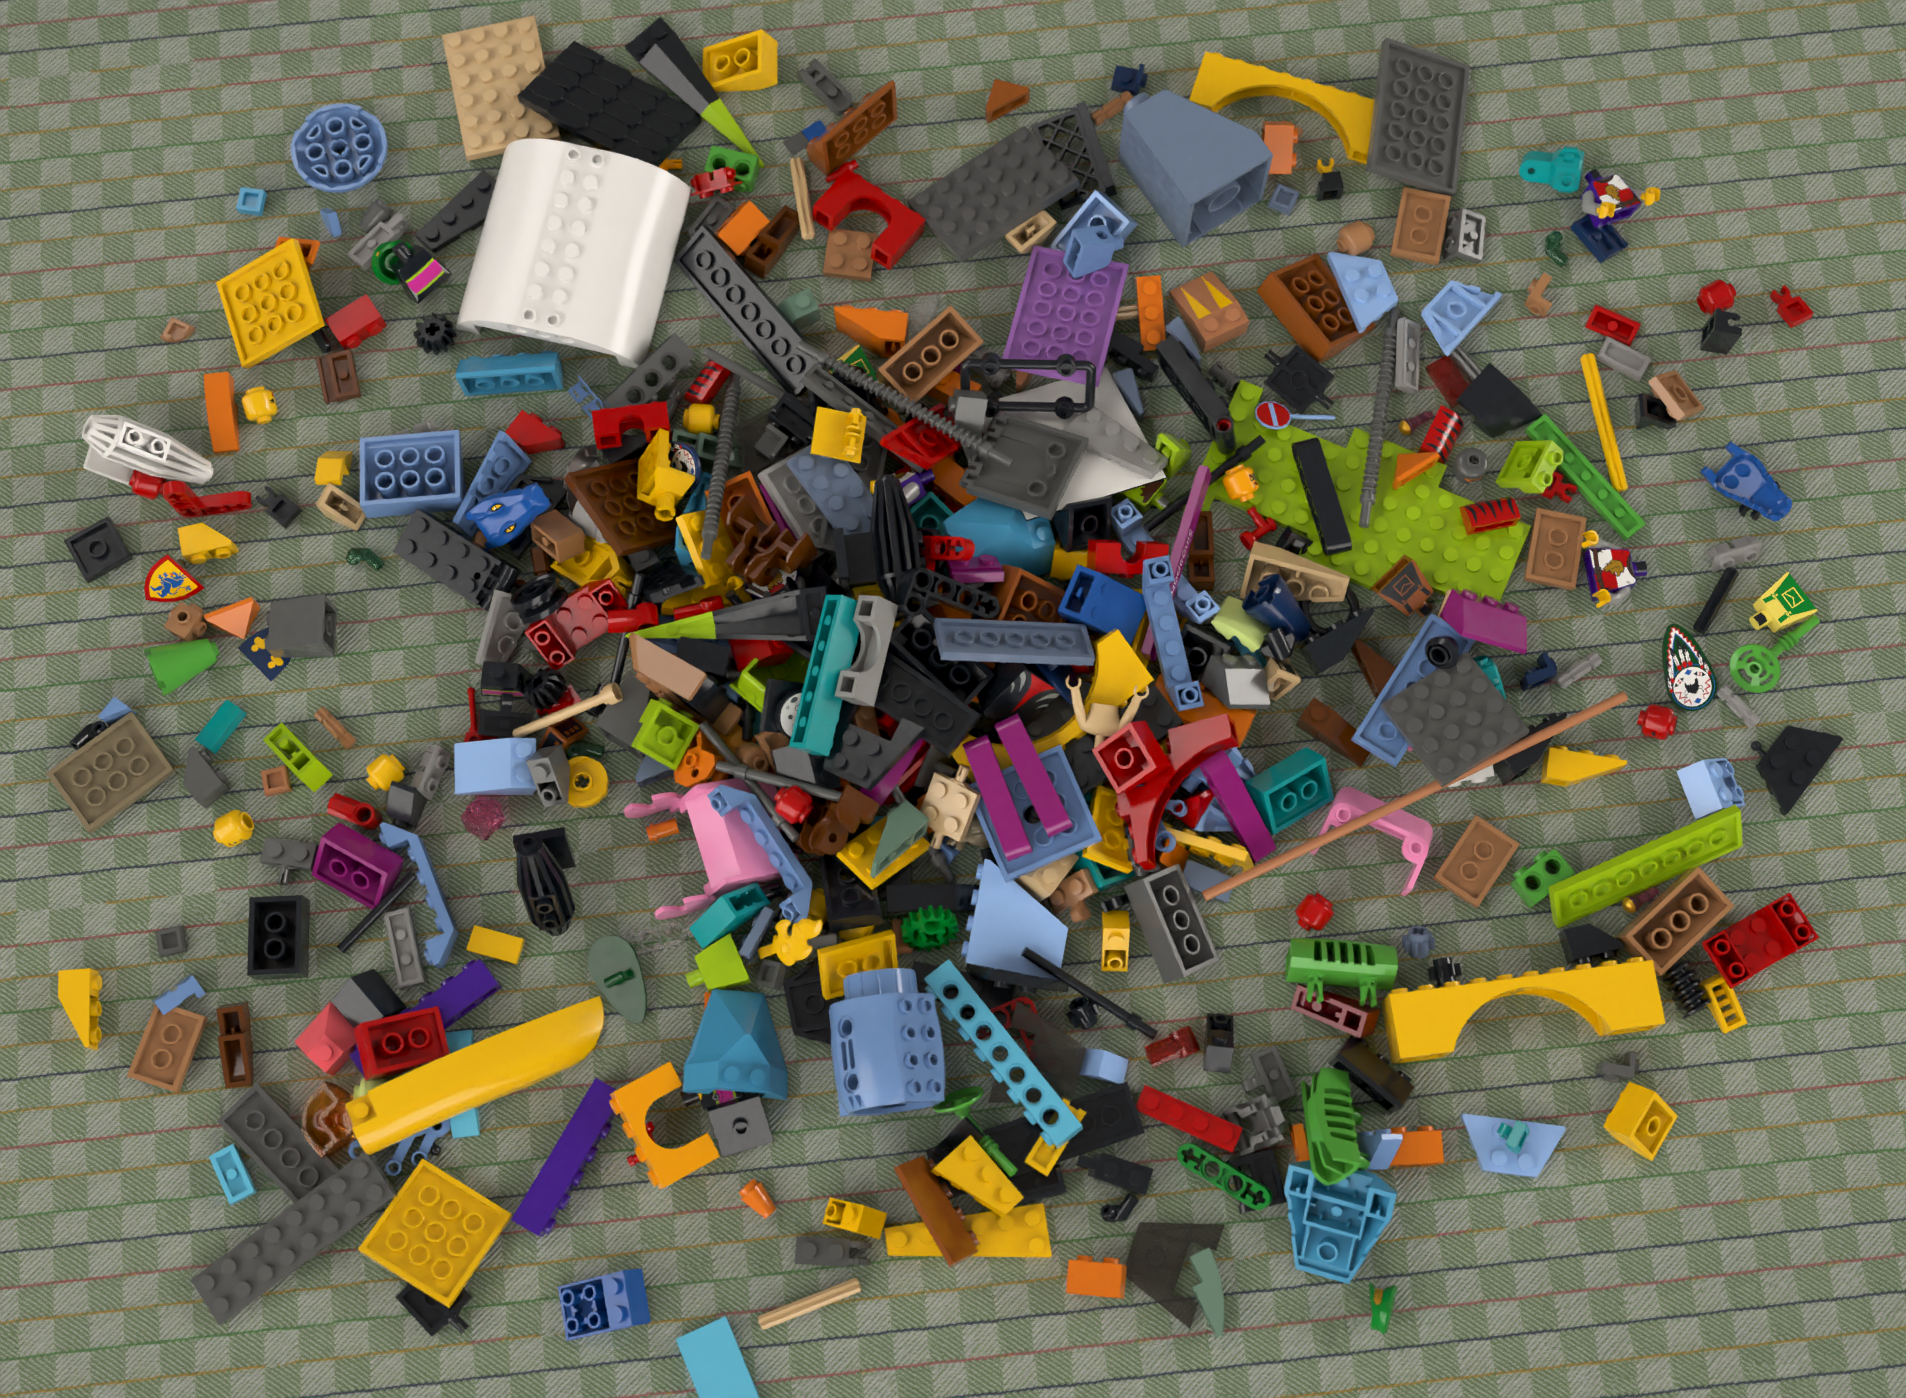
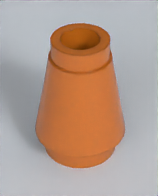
M755 1178L750 1180L738 1192L742 1197L741 1200L758 1214L762 1215L764 1219L777 1209L761 1181L757 1182Z

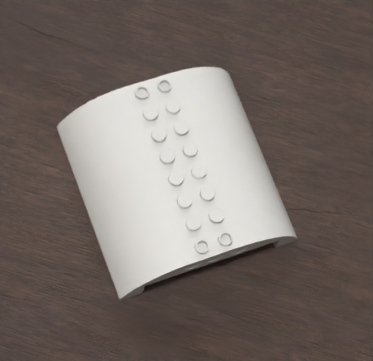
M521 139L510 143L504 152L455 328L480 334L481 328L487 327L616 356L620 365L636 368L648 355L689 202L691 188L676 176L659 167L614 152L548 139Z

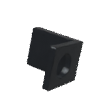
M965 1116L932 1151L943 1160L946 1157L943 1148L952 1152L970 1135L978 1143L984 1137V1134Z

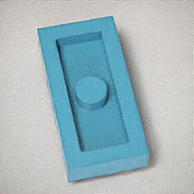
M231 1144L209 1156L230 1205H234L257 1193L236 1144Z

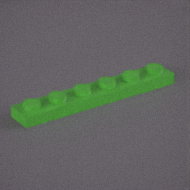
M1546 414L1526 428L1525 433L1533 441L1552 440L1564 451L1563 462L1557 468L1574 486L1578 487L1577 490L1624 541L1628 540L1645 526L1646 523Z

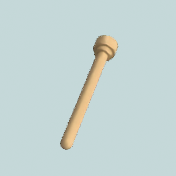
M612 682L605 685L603 690H600V694L513 730L512 735L514 738H521L600 704L614 705L623 700L622 691L617 683Z

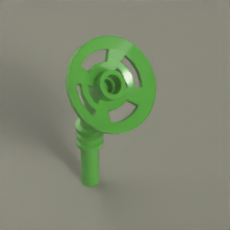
M1812 615L1792 632L1788 631L1786 635L1782 636V639L1779 638L1777 640L1778 643L1771 649L1759 644H1746L1738 648L1733 653L1729 664L1730 673L1734 681L1744 690L1753 693H1762L1772 689L1779 681L1781 675V667L1777 656L1783 651H1789L1790 648L1794 647V644H1798L1802 636L1820 623L1818 617ZM1748 650H1752V652L1747 654L1743 658V660L1739 659L1742 653ZM1750 657H1755L1751 662H1747ZM1744 668L1746 673L1753 678L1751 683L1742 677L1739 669ZM1766 670V675L1760 677V674ZM1771 674L1774 675L1770 682L1761 685V681L1766 680Z
M968 1087L944 1096L945 1101L933 1106L935 1112H955V1115L959 1116L961 1120L965 1116L968 1117L984 1134L969 1113L971 1111L970 1106L983 1096L984 1090L982 1087ZM984 1134V1137L978 1142L980 1147L1010 1177L1013 1176L1018 1169L998 1149L999 1145L989 1135Z

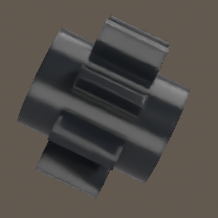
M1452 957L1435 959L1432 961L1433 967L1427 969L1429 980H1436L1437 987L1444 986V983L1457 981L1456 978L1462 975L1460 963L1453 964Z
M1081 996L1070 1002L1069 1009L1071 1011L1067 1012L1066 1016L1076 1029L1079 1026L1081 1029H1089L1097 1023L1098 1018L1096 1015L1101 1013L1096 1002Z

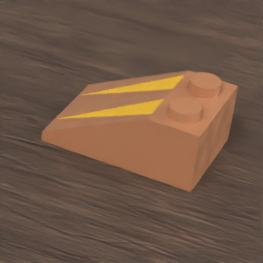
M1212 271L1169 291V295L1203 353L1246 333L1249 324L1246 314L1236 298Z

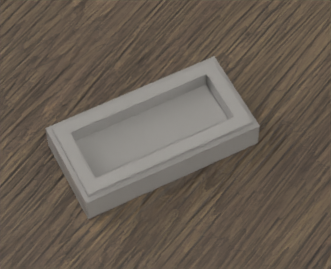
M1608 336L1595 358L1597 361L1638 382L1651 361V358Z

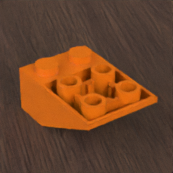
M851 305L834 306L837 330L882 358H891L909 341L908 313L897 309L881 311L874 307L860 309Z

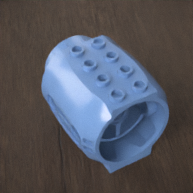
M878 969L846 976L843 980L845 1000L832 1004L829 1010L832 1063L838 1093L840 1117L880 1116L928 1108L945 1101L944 1048L936 1010L935 995L933 993H918L916 973L913 969Z

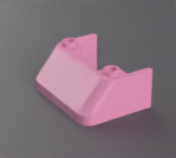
M1344 787L1337 792L1318 836L1326 833L1330 825L1337 828L1387 803L1355 788ZM1399 809L1367 825L1404 841L1401 847L1402 854L1406 860L1414 863L1400 894L1406 896L1413 889L1426 859L1433 829L1427 821ZM1319 848L1311 851L1310 853L1315 855Z

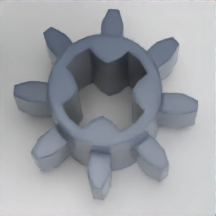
M1414 926L1408 930V935H1402V947H1404V952H1409V956L1412 958L1422 959L1429 955V950H1435V938H1433V933L1429 932L1427 928Z

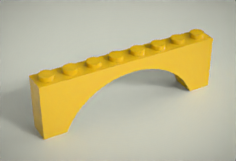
M1205 51L1189 98L1190 101L1215 113L1233 102L1250 97L1274 96L1299 102L1319 113L1330 123L1342 141L1347 159L1367 164L1375 99L1362 97L1355 92L1338 90L1331 85L1317 84L1310 79L1293 77L1286 72L1272 71L1265 66L1248 64L1241 59L1227 58L1220 53Z
M1116 628L1094 643V677L1083 705L1086 716L1091 708V703L1119 706L1122 709L1128 704V698L1134 695L1133 690L1136 685V693H1144L1149 683L1154 680L1123 635ZM1074 714L1068 722L1053 733L1031 742L1037 754L1060 744L1064 751L1067 742L1073 738H1082L1086 735V732L1080 729ZM968 734L952 756L959 765L964 764L970 767L967 777L974 783L976 779L963 744L976 739V737ZM991 743L1001 770L1012 766L1013 763L1004 744Z

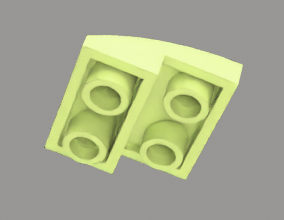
M1228 596L1211 623L1216 631L1227 640L1236 635L1240 643L1253 653L1260 648L1264 641L1263 636L1268 634L1271 628L1246 614L1242 608L1243 601Z

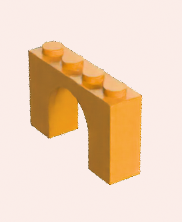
M671 1062L610 1094L612 1099L609 1100L616 1115L620 1113L624 1121L622 1128L629 1139L633 1138L637 1145L634 1150L641 1163L645 1161L650 1170L647 1172L650 1182L654 1187L658 1185L659 1189L669 1186L720 1157L708 1133L676 1149L658 1146L647 1134L645 1116L650 1105L656 1099L682 1086Z

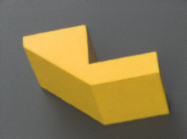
M326 451L317 460L314 478L316 485H327L328 483L342 485L343 475L350 474L352 451Z

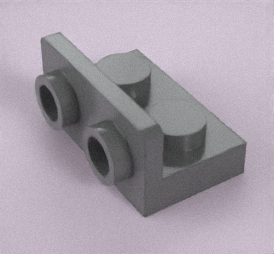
M1461 208L1448 216L1446 221V239L1444 242L1445 260L1449 261L1459 257L1475 264L1482 261L1485 216L1465 208Z

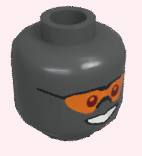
M1467 448L1461 451L1453 465V472L1456 478L1466 484H1474L1480 481L1487 471L1488 458L1484 452L1476 448Z

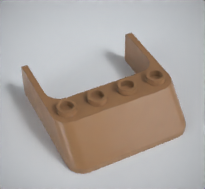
M631 633L629 643L633 670L637 673L635 678L646 684L645 687L655 693L658 699L663 698L672 703L673 710L677 712L683 710L702 723L707 721L687 707L674 694L676 693L688 701L692 700L707 675L639 635ZM729 703L715 723L711 724L709 722V724L717 732L724 736H729L741 718L743 711Z

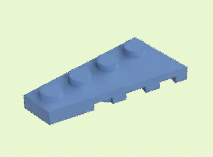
M499 430L452 520L465 535L471 538L478 531L479 527L474 519L469 521L466 518V512L492 494L507 492L517 477L523 474L532 462L505 432Z

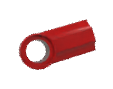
M717 595L704 598L699 603L673 608L675 621L725 607L722 596Z
M641 603L635 609L607 611L609 633L635 632L659 625L658 608L653 603Z
M335 793L330 798L327 805V814L361 826L366 830H374L382 822V814L370 804L359 802ZM371 811L370 819L363 822L364 814Z

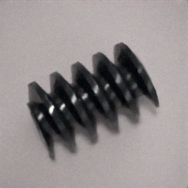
M1680 960L1674 963L1666 971L1667 974L1661 979L1662 982H1672L1667 988L1668 992L1677 991L1672 1000H1682L1677 1009L1679 1011H1688L1682 1017L1683 1019L1706 1009V1006L1712 1001L1711 998H1701L1706 992L1705 988L1696 989L1701 980H1691V977L1696 973L1695 969H1685L1691 963L1690 960Z

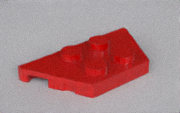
M942 402L928 410H933L934 415L940 414V418L944 417L943 411L945 406ZM918 416L883 436L879 442L881 446L925 470H929L955 454L961 447L960 441L956 442L955 437L949 438L948 433L944 435L942 433L943 430L937 431L936 426L931 428L930 423L925 424L924 420L919 421Z

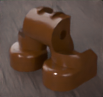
M743 495L728 512L726 528L739 545L728 556L725 563L732 569L733 574L744 576L745 581L749 584L753 582L760 587H765L774 580L780 569L788 574H792L797 568H807L819 554L808 533L805 532L796 541L789 529L785 528L781 533V529L776 521H773L769 527L757 517L748 500ZM762 546H770L767 550L761 548Z
M847 784L844 790H841L842 794L838 802L810 795L813 800L812 806L814 809L804 821L799 839L795 844L809 854L815 853L819 856L837 854L844 848L849 832L855 833L860 823H872L880 805Z

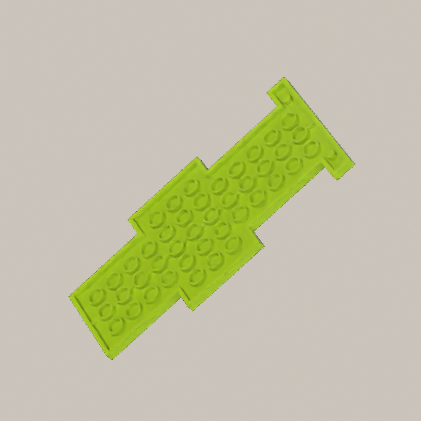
M1240 381L1228 409L1230 417L1234 422L1235 450L1242 445L1246 446L1259 435L1264 438L1266 443L1254 451L1252 457L1246 462H1240L1235 467L1241 464L1244 467H1251L1258 481L1259 488L1253 492L1254 498L1242 503L1239 499L1231 500L1222 482L1223 477L1226 476L1225 474L1208 487L1201 511H1209L1215 498L1244 511L1255 506L1256 511L1264 519L1271 517L1277 525L1284 528L1289 525L1313 541L1310 547H1308L1307 552L1300 555V550L1298 556L1350 577V582L1369 590L1402 556L1406 555L1416 562L1434 592L1445 595L1447 590L1463 591V589H1468L1475 592L1478 597L1483 598L1484 595H1488L1500 602L1531 528L1530 525L1518 521L1516 526L1467 535L1459 507L1475 504V502L1438 487L1447 465L1437 462L1436 465L1394 490L1392 484L1398 454L1416 452L1384 440L1382 444L1383 449L1381 450L1382 455L1380 456V468L1378 469L1379 474L1377 475L1378 481L1376 482L1378 486L1375 488L1377 493L1374 494L1376 500L1371 508L1369 527L1362 528L1359 526L1362 506L1360 495L1363 488L1362 482L1365 481L1363 476L1365 475L1364 469L1366 468L1367 450L1369 449L1368 444L1371 437L1369 433L1355 427L1347 447L1344 448L1291 425L1283 429H1269L1262 426L1255 417V409L1264 389L1246 381ZM1315 437L1320 441L1352 543L1351 551L1327 557L1323 552L1292 453V443ZM1213 440L1202 465L1207 466L1211 473L1232 457L1235 451L1231 454H1222L1218 451L1217 445Z

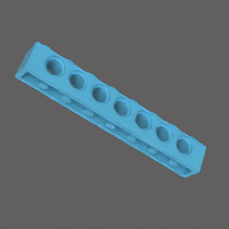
M949 959L924 978L928 985L924 988L925 991L933 993L935 1000L937 998L944 1005L941 1011L949 1021L955 1019L960 1027L957 1031L966 1042L971 1039L975 1044L976 1048L973 1051L982 1062L987 1060L993 1067L990 1073L997 1082L1001 1083L1004 1081L1010 1088L1006 1093L1015 1104L1021 1102L1026 1109L1023 1114L1032 1125L1037 1123L1041 1127L1043 1132L1040 1133V1136L1049 1147L1054 1144L1059 1149L1083 1129L1081 1123ZM956 988L959 990L956 998L947 999L945 997L946 990ZM966 1008L975 1010V1015L969 1020L961 1018V1013ZM983 1028H987L992 1032L990 1038L984 1041L978 1039V1032ZM998 1049H1005L1008 1052V1056L1004 1061H996L994 1059V1053ZM1014 1070H1022L1025 1076L1022 1081L1013 1082L1010 1079L1011 1073ZM1033 1090L1039 1091L1042 1094L1040 1101L1037 1103L1028 1102L1027 1095ZM1053 1111L1059 1116L1057 1122L1051 1125L1046 1124L1043 1121L1044 1115L1047 1112Z

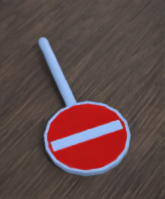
M1272 401L1263 402L1255 409L1257 421L1262 426L1275 430L1287 427L1291 419H1335L1334 415L1290 414L1284 405Z

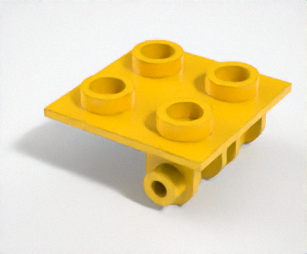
M817 406L810 454L860 464L867 416H863L859 408H852L851 412L847 413Z

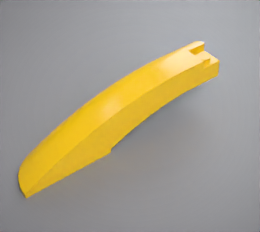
M597 996L474 1043L367 1091V1094L346 1103L345 1107L354 1126L352 1128L362 1149L366 1154L371 1155L447 1119L520 1089H525L578 1064L595 1048L603 1029L604 1008L601 997Z

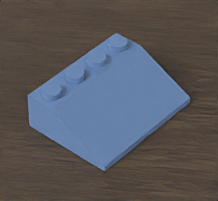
M459 430L360 438V507L367 518L414 514L416 508L424 509L429 513L457 511L466 495Z

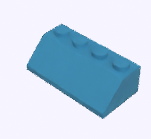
M543 351L540 354L522 352L516 354V356L496 354L489 358L471 356L459 361L456 379L465 396L563 389L562 360L559 353L553 351Z

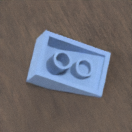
M1095 190L1049 247L1066 252L1073 229L1099 225L1106 226L1112 236L1120 235L1124 242L1138 223L1104 192Z
M503 738L455 743V795H533L537 788L526 761L536 752V738Z

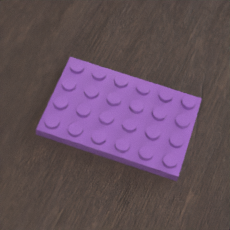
M1034 246L1002 359L1057 360L1062 354H1071L1076 360L1090 361L1095 365L1096 387H1099L1129 264L1110 261L1107 267L1074 279L1063 262L1066 252ZM1012 369L1086 385L1085 370H1076L1071 376L1063 377L1057 370Z

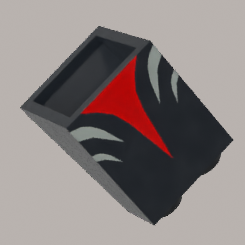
M997 662L992 670L995 675L979 692L977 698L981 706L980 711L988 719L994 718L1000 722L1018 713L1026 728L1059 693L1034 663Z

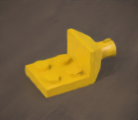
M660 428L638 460L637 499L656 506L655 517L657 519L670 521L675 516V508L695 481V476L670 467V460H668V454L671 449L669 431Z
M586 534L584 541L585 552L561 563L555 560L550 566L556 573L578 587H582L591 581L610 578L625 599H627V592H631L635 573L622 556L618 557L610 545L596 542V538Z

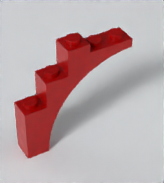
M1227 713L1168 729L1169 739L1166 740V745L1170 754H1167L1166 757L1171 766L1144 782V786L1136 787L1117 795L1118 802L1115 803V810L1118 817L1128 824L1130 836L1134 839L1135 848L1132 849L1134 861L1146 871L1156 868L1155 841L1157 830L1165 807L1175 790L1199 764L1220 750L1226 751L1239 746L1235 722Z

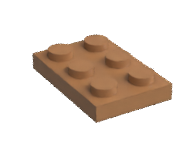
M1403 187L1390 256L1438 265L1451 196Z
M1537 508L1534 514L1523 581L1573 591L1576 587L1582 550L1581 543L1584 536H1581V533L1585 532L1587 518Z
M1475 815L1433 877V880L1477 908L1520 844Z
M155 1004L127 1077L179 1093L208 1017L178 1007L163 1015Z

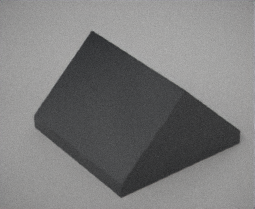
M1111 496L1068 503L1052 519L1062 546L1067 553L1088 549L1089 539L1110 540Z
M375 969L350 977L331 1001L353 1028L362 1022L398 1015L407 1009V1006Z

